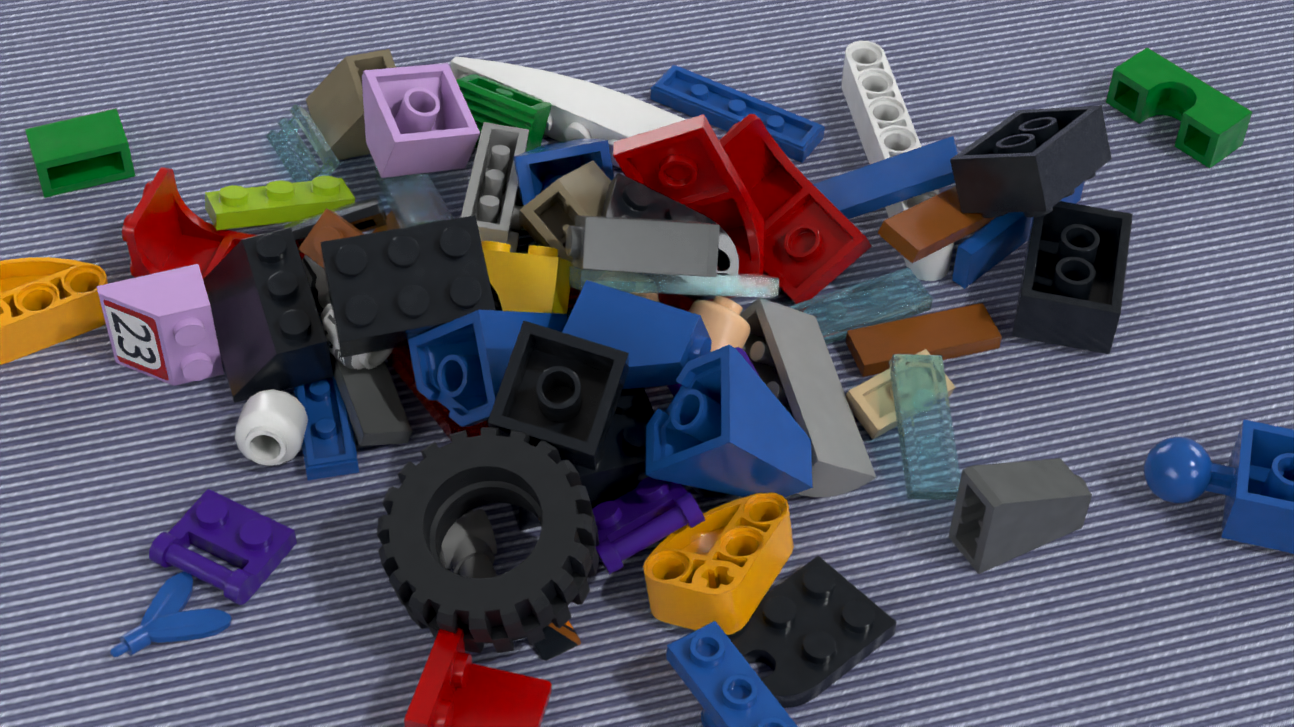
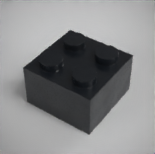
M523 320L488 420V426L499 427L501 436L510 437L513 430L529 434L534 447L539 442L546 441L558 449L561 460H569L572 464L596 470L629 372V353Z

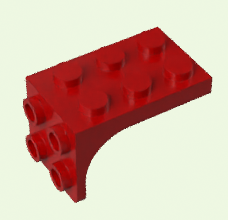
M702 114L615 141L613 156L626 177L642 183L709 217L729 235L738 253L739 270L735 279L720 296L729 299L760 289L763 285L764 219L705 115ZM671 291L670 303L675 308L688 310L693 302L697 301Z
M749 114L743 120L734 124L719 141L764 219L763 272L801 309L872 246L867 237L792 163L772 138L761 119L755 114Z
M165 167L159 169L153 181L147 182L143 190L142 199L134 212L126 216L122 226V238L124 242H127L131 259L130 272L135 278L199 264L201 275L204 279L242 239L257 236L227 229L216 231L214 225L198 217L184 203L177 189L173 169ZM300 252L299 254L302 260L305 254Z

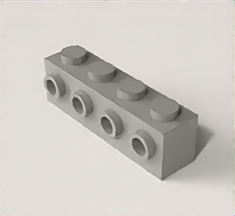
M483 122L461 218L476 215L481 241L510 244V252L516 253L522 227L519 223V211L524 205L521 203L513 157L526 152L529 129Z

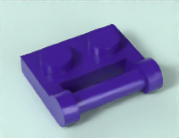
M651 477L643 479L635 489L614 501L600 503L592 509L599 537V545L596 547L598 558L609 575L624 567L622 561L685 525L693 528L705 521L704 515L694 497L685 490L682 484Z
M207 489L168 533L162 532L154 539L150 546L149 559L164 568L174 566L224 591L226 599L238 605H243L249 601L297 544L295 530ZM192 544L240 569L232 571L188 549V547Z

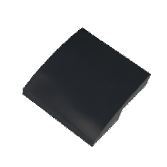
M378 195L332 210L361 232L387 225L385 220L387 215L382 200ZM323 213L284 226V229L291 227L298 249Z

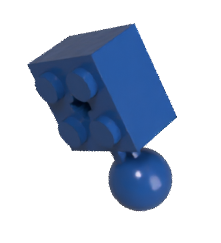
M1243 419L1228 466L1212 463L1204 447L1186 437L1164 439L1149 451L1144 463V477L1148 487L1157 497L1166 502L1182 504L1199 498L1205 491L1225 495L1221 538L1294 554L1293 429Z

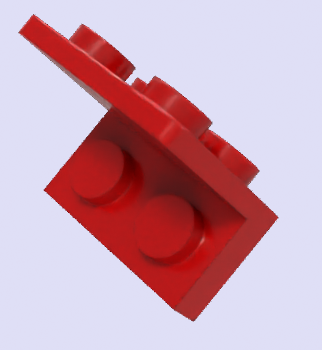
M458 628L456 634L439 629L405 715V727H540L552 693L550 681L473 664L472 655L465 653L463 629Z

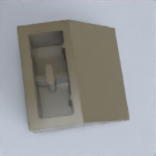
M390 49L346 56L306 98L308 112L324 162L371 154L365 135L362 74L364 70L396 68Z
M593 160L557 179L522 207L519 211V223L539 246L558 249V257L573 263V257H568L566 253L567 229L569 226H575V215L601 216L611 180ZM573 266L571 284L580 294L586 280L592 281L602 270L582 269Z

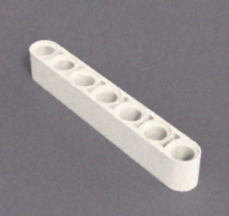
M856 41L848 45L845 50L842 90L869 164L922 147L884 50L878 44L870 41ZM936 189L885 207L887 214L890 218L940 194V192ZM954 242L914 263L909 262L904 257L909 272L917 279L924 281H937L944 278L950 268Z

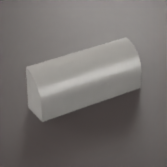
M759 297L740 314L750 325V334L743 350L746 352L762 381L811 439L813 488L797 494L809 497H831L848 493L866 485L876 478V474L816 317Z

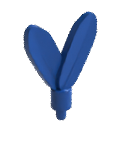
M183 571L167 579L146 610L141 624L119 637L120 643L111 648L110 654L113 657H119L124 653L132 656L149 646L151 641L157 643L176 642L215 636L231 625L232 617L227 612L214 608L182 611L193 593V577Z

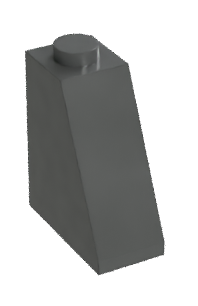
M575 215V226H569L567 229L566 253L568 257H573V266L582 269L717 277L720 225L696 221Z
M1061 458L972 465L962 470L948 537L974 570L981 574L1083 528L1092 494L1089 492L1085 481L1080 476L1074 474Z

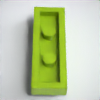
M318 176L312 181L296 183L278 180L269 182L266 186L249 188L230 185L221 188L220 191L205 192V210L216 231L295 222L323 213L326 208L333 210L355 202V197L344 180L333 176Z

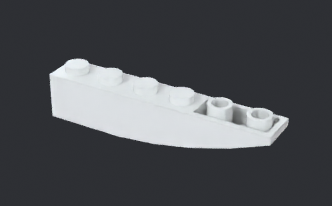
M457 56L451 60V70L456 80L471 74H477L480 77L503 84L521 93H526L528 96H534L536 99L550 102L552 106L544 135L559 142L583 138L608 140L612 165L619 168L620 166L613 156L615 141L686 120L632 96L557 73L503 62Z

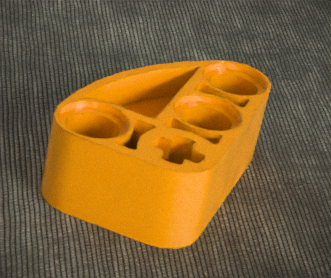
M28 257L0 261V365L105 325L106 322L97 291V286L108 284L105 271L98 265L72 259Z
M757 493L710 509L703 513L704 522L693 528L685 525L665 538L646 558L643 565L651 614L662 622L692 630H698L713 621L717 622L726 635L741 630L751 618L791 556L794 548L788 501L777 493Z

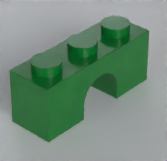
M1149 48L1143 49L1114 68L1106 99L1107 104L1139 124L1156 115H1166L1181 121L1174 146L1209 169L1242 146L1252 116V111Z

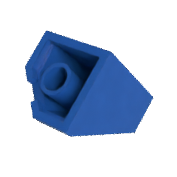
M577 139L540 146L513 157L521 203L524 206L557 179L593 160L611 181L614 179L608 140Z
M586 280L562 331L569 335L628 352L629 372L623 389L680 384L676 379L686 363L710 353L712 344L701 315Z
M476 310L408 339L416 388L427 399L437 400L450 411L449 417L461 427H470L489 420L523 320L562 332L568 320L567 314Z
M727 345L688 361L676 379L682 386L666 411L657 408L646 426V475L658 480L741 497L757 493H777L785 498L813 488L810 437L738 350L731 345Z

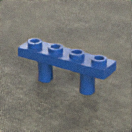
M716 621L667 645L666 659L703 707L701 712L703 727H798Z

